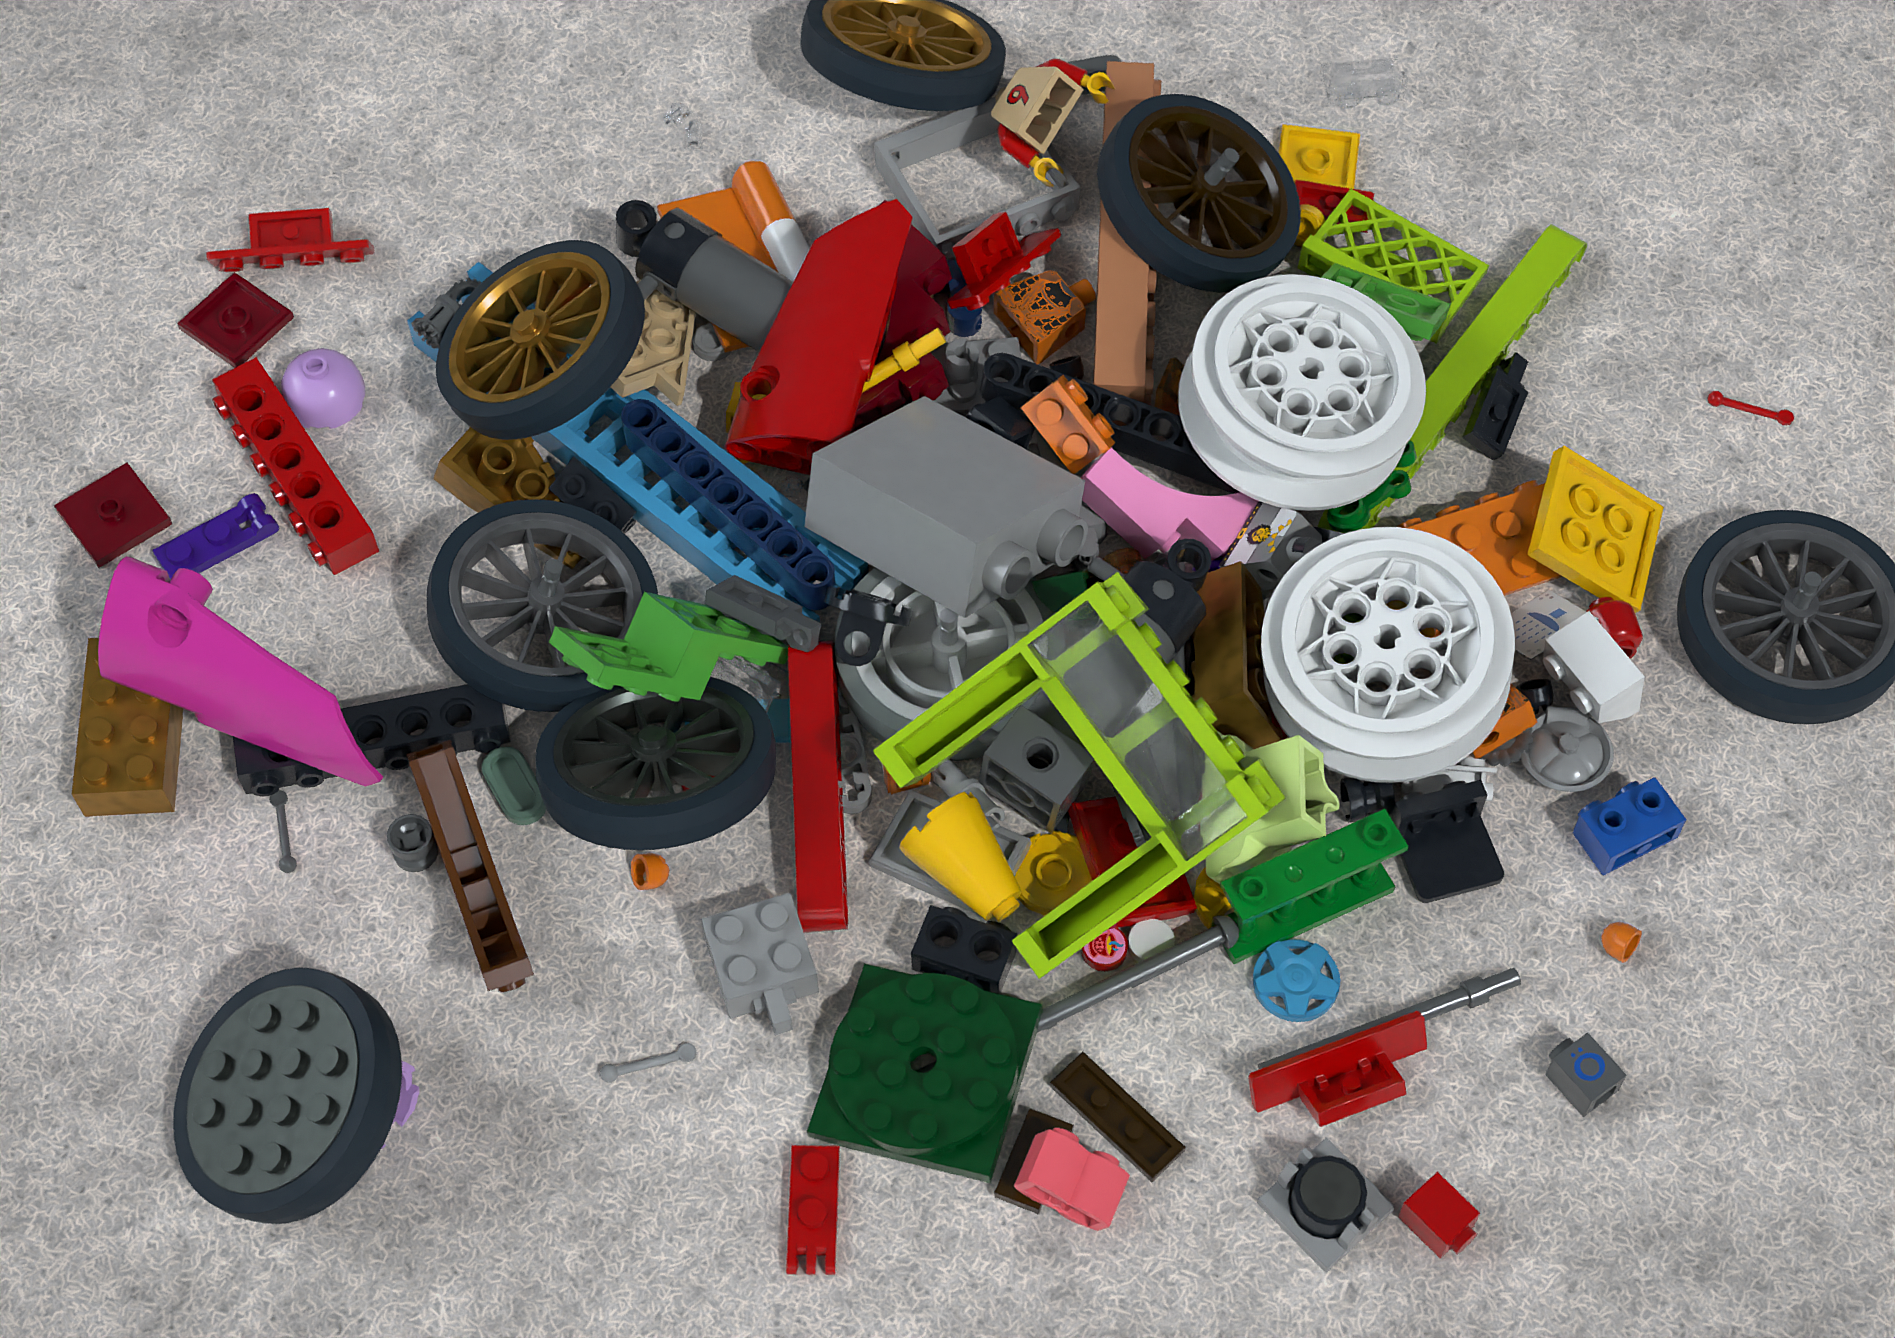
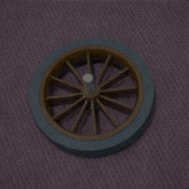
M1164 94L1148 98L1134 106L1116 123L1102 147L1098 160L1097 179L1101 200L1110 221L1126 244L1142 260L1161 274L1180 284L1208 292H1230L1243 284L1269 275L1284 260L1296 241L1301 221V209L1297 188L1289 169L1280 154L1260 131L1244 118L1218 103L1185 94ZM1159 136H1165L1169 147L1159 138ZM1188 140L1198 144L1197 160ZM1139 148H1140L1151 160H1148V159H1146V158H1144V157L1139 156V155H1138ZM1211 151L1219 156L1212 166L1210 165ZM1233 168L1243 181L1226 182L1224 176ZM1141 179L1160 187L1144 188ZM1253 197L1256 205L1240 198ZM1173 203L1176 210L1166 219L1154 204ZM1179 215L1189 219L1188 236L1171 224ZM1248 224L1259 228L1260 234L1258 235ZM1203 226L1213 247L1201 243ZM1230 237H1231L1243 250H1235V248H1234V246H1233V243H1232Z

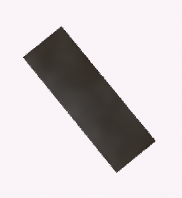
M1083 1051L1050 1081V1087L1151 1183L1185 1151L1186 1147Z

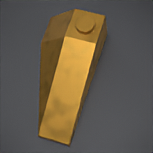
M470 427L439 460L433 478L476 512L498 504L518 500L538 499L564 503L548 489L556 478L554 476L556 473L548 462H544L533 445L534 440L532 437L513 440L495 439L482 435ZM534 544L537 549L558 560L562 548ZM567 551L563 564L573 569L583 557Z

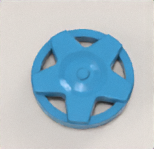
M1303 940L1277 941L1267 947L1258 958L1253 972V988L1259 1002L1274 1016L1291 1022H1306L1324 1015L1333 1006L1340 989V974L1333 958L1319 944ZM1290 949H1302L1305 951L1297 955ZM1269 960L1273 970L1261 976V970L1266 961ZM1324 963L1328 967L1332 979L1320 972ZM1268 997H1281L1284 1001L1285 1009L1273 1003ZM1311 999L1325 1000L1320 1006L1307 1011Z

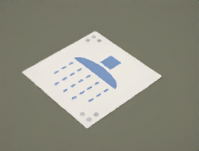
M1551 590L1546 591L1511 613L1515 632V650L1527 658L1533 659L1544 652L1546 638L1585 614L1586 611Z

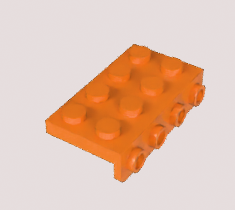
M1536 480L1516 486L1512 489V494L1499 497L1497 492L1491 493L1475 500V506L1461 510L1459 505L1450 506L1437 512L1435 519L1422 522L1421 518L1418 517L1407 520L1397 526L1427 532L1459 546L1485 567L1502 590L1504 596L1563 577L1527 555L1545 483L1538 485Z

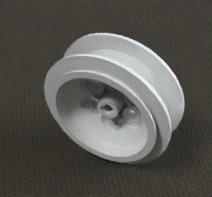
M1296 274L1276 275L1253 280L1235 288L1218 300L1209 310L1197 331L1192 351L1184 365L1179 382L1178 401L1181 421L1193 448L1205 464L1227 484L1251 498L1273 506L1292 510H1325L1344 506L1367 496L1391 475L1422 417L1426 397V383L1422 362L1413 342L1395 318L1378 303L1351 287L1325 278Z
M1376 527L1348 532L1320 544L1305 554L1290 568L1276 587L1266 609L1261 634L1265 690L1270 707L1282 730L1289 738L1300 735L1320 750L1324 755V767L1344 776L1372 782H1404L1434 775L1457 764L1479 747L1492 732L1505 708L1510 691L1515 653V632L1508 603L1502 590L1485 567L1468 552L1444 538L1427 532L1400 527ZM1393 600H1400L1407 604V606L1400 610H1393L1387 607L1386 604ZM1350 613H1358L1364 619L1360 622L1349 623L1343 620V617ZM1432 627L1441 631L1442 634L1429 638L1422 635L1420 631ZM1343 653L1350 654L1355 658L1348 664H1340L1333 660L1336 655ZM1424 668L1431 671L1433 675L1426 679H1417L1412 676L1411 672L1415 669ZM1381 681L1386 683L1389 688L1383 692H1373L1366 686L1372 682Z

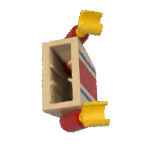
M1056 58L1050 59L1036 67L1019 68L1007 87H1003L997 92L995 97L996 105L991 111V116L1000 123L997 133L1002 149L1027 169L1030 167L1034 168L1036 178L1048 187H1054L1046 179V173L1049 169L1055 168L1062 174L1064 172L1061 166L1050 158L1041 159L1039 154H1044L1083 92L1084 89L1081 87L1088 88L1094 101L1098 104L1108 103L1106 95L1099 91V88L1107 86L1110 89H1115L1110 78L1105 73L1098 72L1088 76L1087 70Z

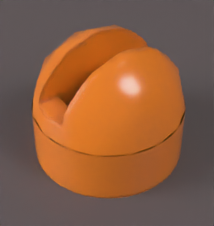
M644 853L636 854L633 857L631 877L638 890L655 889L662 886L668 879L670 869L661 855ZM644 872L646 873V881L643 879Z
M1611 923L1603 930L1601 937L1602 945L1611 957L1625 963L1638 947L1642 932L1627 923Z

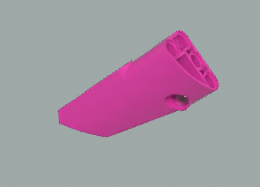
M126 556L119 562L114 571L106 597L99 633L98 660L102 678L194 712L198 721L208 727L364 787L381 782L383 776L368 762L346 724L337 697L271 654L204 605L213 591L211 584L206 578L193 570L180 568L176 570L169 580L166 570Z

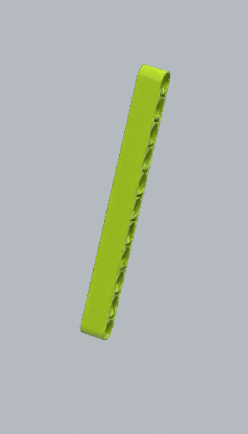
M1550 224L1426 380L1423 414L1415 432L1410 438L1414 444L1417 459L1408 467H1395L1394 470H1403L1412 479L1423 465L1424 461L1422 458L1429 449L1433 451L1446 435L1444 430L1448 424L1457 421L1467 408L1465 404L1472 394H1478L1490 370L1496 365L1499 366L1501 360L1505 359L1509 354L1508 347L1514 340L1519 341L1529 328L1531 317L1535 313L1540 314L1550 301L1549 295L1555 287L1560 288L1571 274L1570 267L1573 263L1581 261L1587 248V242L1553 224ZM1388 497L1371 509L1370 519L1361 529L1374 528L1380 520L1378 517L1379 513L1385 506L1389 508L1395 499ZM1325 509L1318 528L1335 531L1328 523V509Z

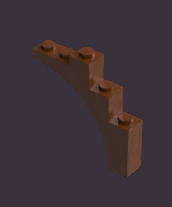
M450 740L406 754L487 990L498 989L499 992H508L517 989L526 983L525 978L533 976L534 973L487 846Z

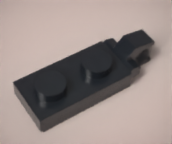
M1517 352L1510 358L1501 360L1499 366L1496 365L1487 374L1462 436L1463 439L1492 460L1502 457L1505 453L1528 395V391L1524 389L1525 386L1520 382L1529 361Z

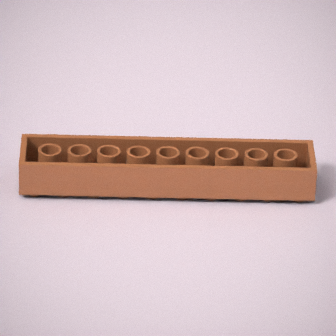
M1107 61L1106 75L1110 78L1115 89L1105 86V95L1108 103L1104 104L1102 147L1116 123L1140 102L1161 95V80H1154V63ZM1139 148L1138 155L1141 156V157H1144V158H1146V159H1148V160H1151V159ZM1141 179L1144 188L1159 187ZM1100 196L1093 385L1151 405L1154 380L1152 361L1154 359L1155 343L1153 327L1155 325L1156 302H1154L1156 270L1142 260L1122 239L1110 221ZM1112 421L1116 425L1126 426L1122 421Z

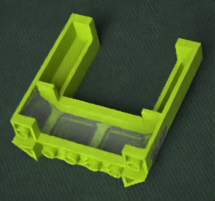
M1118 571L1103 583H1095L873 750L900 788L916 784L1043 689L1150 834L1151 838L1012 940L1015 947L1039 979L1285 799L1284 794L1260 758L1246 769L1243 767L1240 761L1246 756L1230 735L1222 738L1212 725V723L1218 720L1215 713L1202 697L1194 701L1184 686L1190 680L1174 659L1168 664L1157 651V648L1162 643L1146 622L1139 627L1135 620L1147 612L1149 608Z

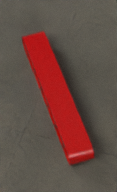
M833 640L818 641L819 644L809 652L795 649L788 645L797 912L804 933L848 929L844 808L841 806L843 805V797L840 796L843 795V788H839L838 781H842L839 693L833 661Z

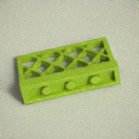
M1350 189L1315 235L1310 234L1303 243L1297 267L1310 276L1321 278L1334 263L1402 287L1404 286L1395 282L1393 275L1413 272L1417 286L1407 287L1408 289L1425 295L1444 292L1449 294L1451 306L1447 317L1430 339V341L1437 344L1444 335L1446 327L1487 273L1489 265L1357 191ZM1353 205L1366 212L1368 220L1349 223L1346 211ZM1393 227L1401 232L1403 239L1383 242L1380 229ZM1372 230L1375 243L1355 246L1353 232ZM1344 234L1348 247L1335 248L1324 242L1327 236ZM1427 246L1436 252L1438 259L1418 261L1414 248ZM1406 249L1410 263L1390 265L1386 252ZM1378 253L1382 267L1371 268L1360 262L1359 256ZM1463 266L1474 273L1469 279L1453 281L1449 267ZM1441 268L1445 282L1425 285L1421 271Z

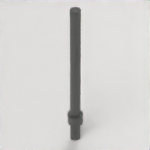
M1511 968L1484 979L1480 976L1473 977L1461 982L1458 989L1258 1064V1068L1262 1069L1414 1011H1420L1425 1021L1466 1005H1469L1472 1009L1489 1002L1490 996L1521 985L1520 976L1515 968Z

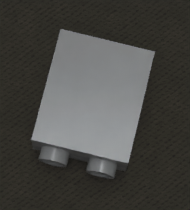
M923 396L813 453L804 527L966 618L999 597L1006 600L1016 597L1032 577L1054 564L1060 567L1067 566L1078 556L1084 546L1088 533L1087 522L1079 517L1085 480Z

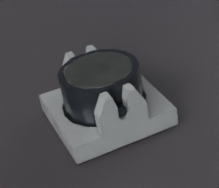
M1327 1137L1313 1150L1305 1147L1294 1164L1291 1161L1288 1162L1279 1174L1277 1182L1261 1195L1257 1201V1204L1325 1273L1395 1209V1205Z

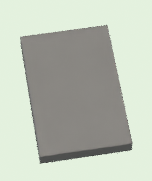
M910 789L868 861L869 866L917 889L974 912L909 860L900 850V843L906 834L914 826L921 832L924 825L929 821L926 815L943 803ZM999 826L993 833L1015 876L1030 849L1031 840L1026 836Z

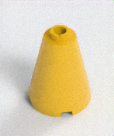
M961 792L928 813L926 816L929 821L924 825L921 832L914 826L903 838L899 848L909 860L984 920H990L995 917L1000 922L1010 916L1020 906L1016 899L1022 891L978 799L971 792L969 794Z

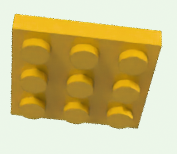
M1563 445L1555 450L1552 455L1527 555L1598 598L1611 597L1614 600H1622L1631 604L1635 613L1641 610L1664 507Z

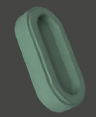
M499 747L489 752L483 760L482 773L505 817L517 825H530L537 822L545 814L546 807L538 788L536 776L524 755L512 747Z

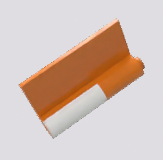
M748 161L743 163L734 173L732 188L657 205V212L660 218L668 211L680 208L721 233L722 237L793 282L810 250L769 166L765 162ZM712 323L725 353L749 347Z

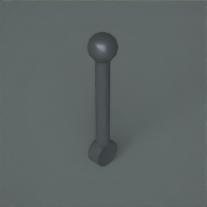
M279 790L277 793L270 795L269 800L276 807L282 852L279 868L284 873H291L296 869L297 862L291 856L285 812L288 796L284 791Z

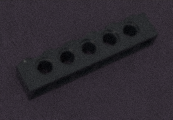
M468 684L341 708L346 724L357 745L375 769L384 767L391 770L406 769L410 767L406 754L447 740L451 741L456 755L457 753L470 750L489 753L499 748L501 744L511 742L505 704L481 694ZM460 721H469L464 726L454 727ZM425 729V731L419 735H410L415 730ZM233 736L237 777L246 795L253 793L256 796H270L277 793L279 788L292 785L311 788L322 784L324 779L338 777L291 758L283 762H277L284 755ZM381 738L374 744H366L370 739Z

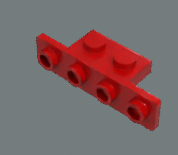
M330 208L248 214L251 248L206 252L207 261L213 266H219V271L239 272L244 270L243 264L259 263L261 269H279L284 267V261L300 260V265L302 266L323 265L324 258L340 257V262L343 263L363 262L365 260L364 255L374 254V246L367 239L334 242L332 211Z
M1006 211L990 216L952 247L957 264L963 273L967 285L947 301L950 309L966 306L967 310L970 311L989 303V296L992 293L1008 287L1011 284L1010 278L1028 270L1031 267L1030 262L1034 258L1043 256L1051 251L1050 245L1062 236L1059 228L1029 234L1019 242Z
M1414 1011L1251 1072L1248 1075L1254 1109L1259 1113L1300 1097L1319 1127L1407 1095L1405 1080L1392 1062L1427 1049L1424 1016L1420 1011Z

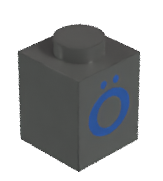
M1588 1032L1575 1042L1571 1038H1567L1557 1045L1549 1054L1552 1061L1545 1073L1583 1117L1618 1092L1627 1076Z

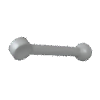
M684 1043L676 1052L617 1067L612 1064H606L601 1068L600 1076L605 1082H613L618 1076L678 1060L690 1062L696 1057V1048L690 1043Z

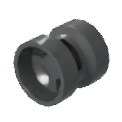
M407 814L395 819L389 826L387 842L393 852L394 860L400 868L409 872H420L429 868L436 861L438 844L428 820L420 815Z

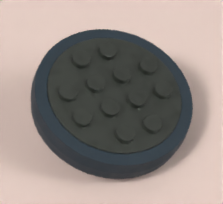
M290 968L270 973L255 980L233 995L211 1018L195 1042L185 1063L176 1092L173 1117L175 1148L180 1166L193 1189L210 1204L230 1215L267 1224L292 1223L316 1215L330 1207L351 1190L367 1172L383 1147L395 1118L402 1084L401 1049L394 1025L385 1009L373 996L350 980L313 968Z

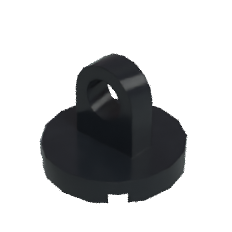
M830 585V587H827L824 602L844 610L835 643L837 654L843 662L851 666H862L870 663L879 651L887 622L909 626L913 614L912 608L902 605L901 612L895 611L896 604L892 603V600L851 589V591L846 590L842 596L838 595L839 586ZM861 631L869 637L871 644L866 654L854 656L846 650L845 639L851 632Z

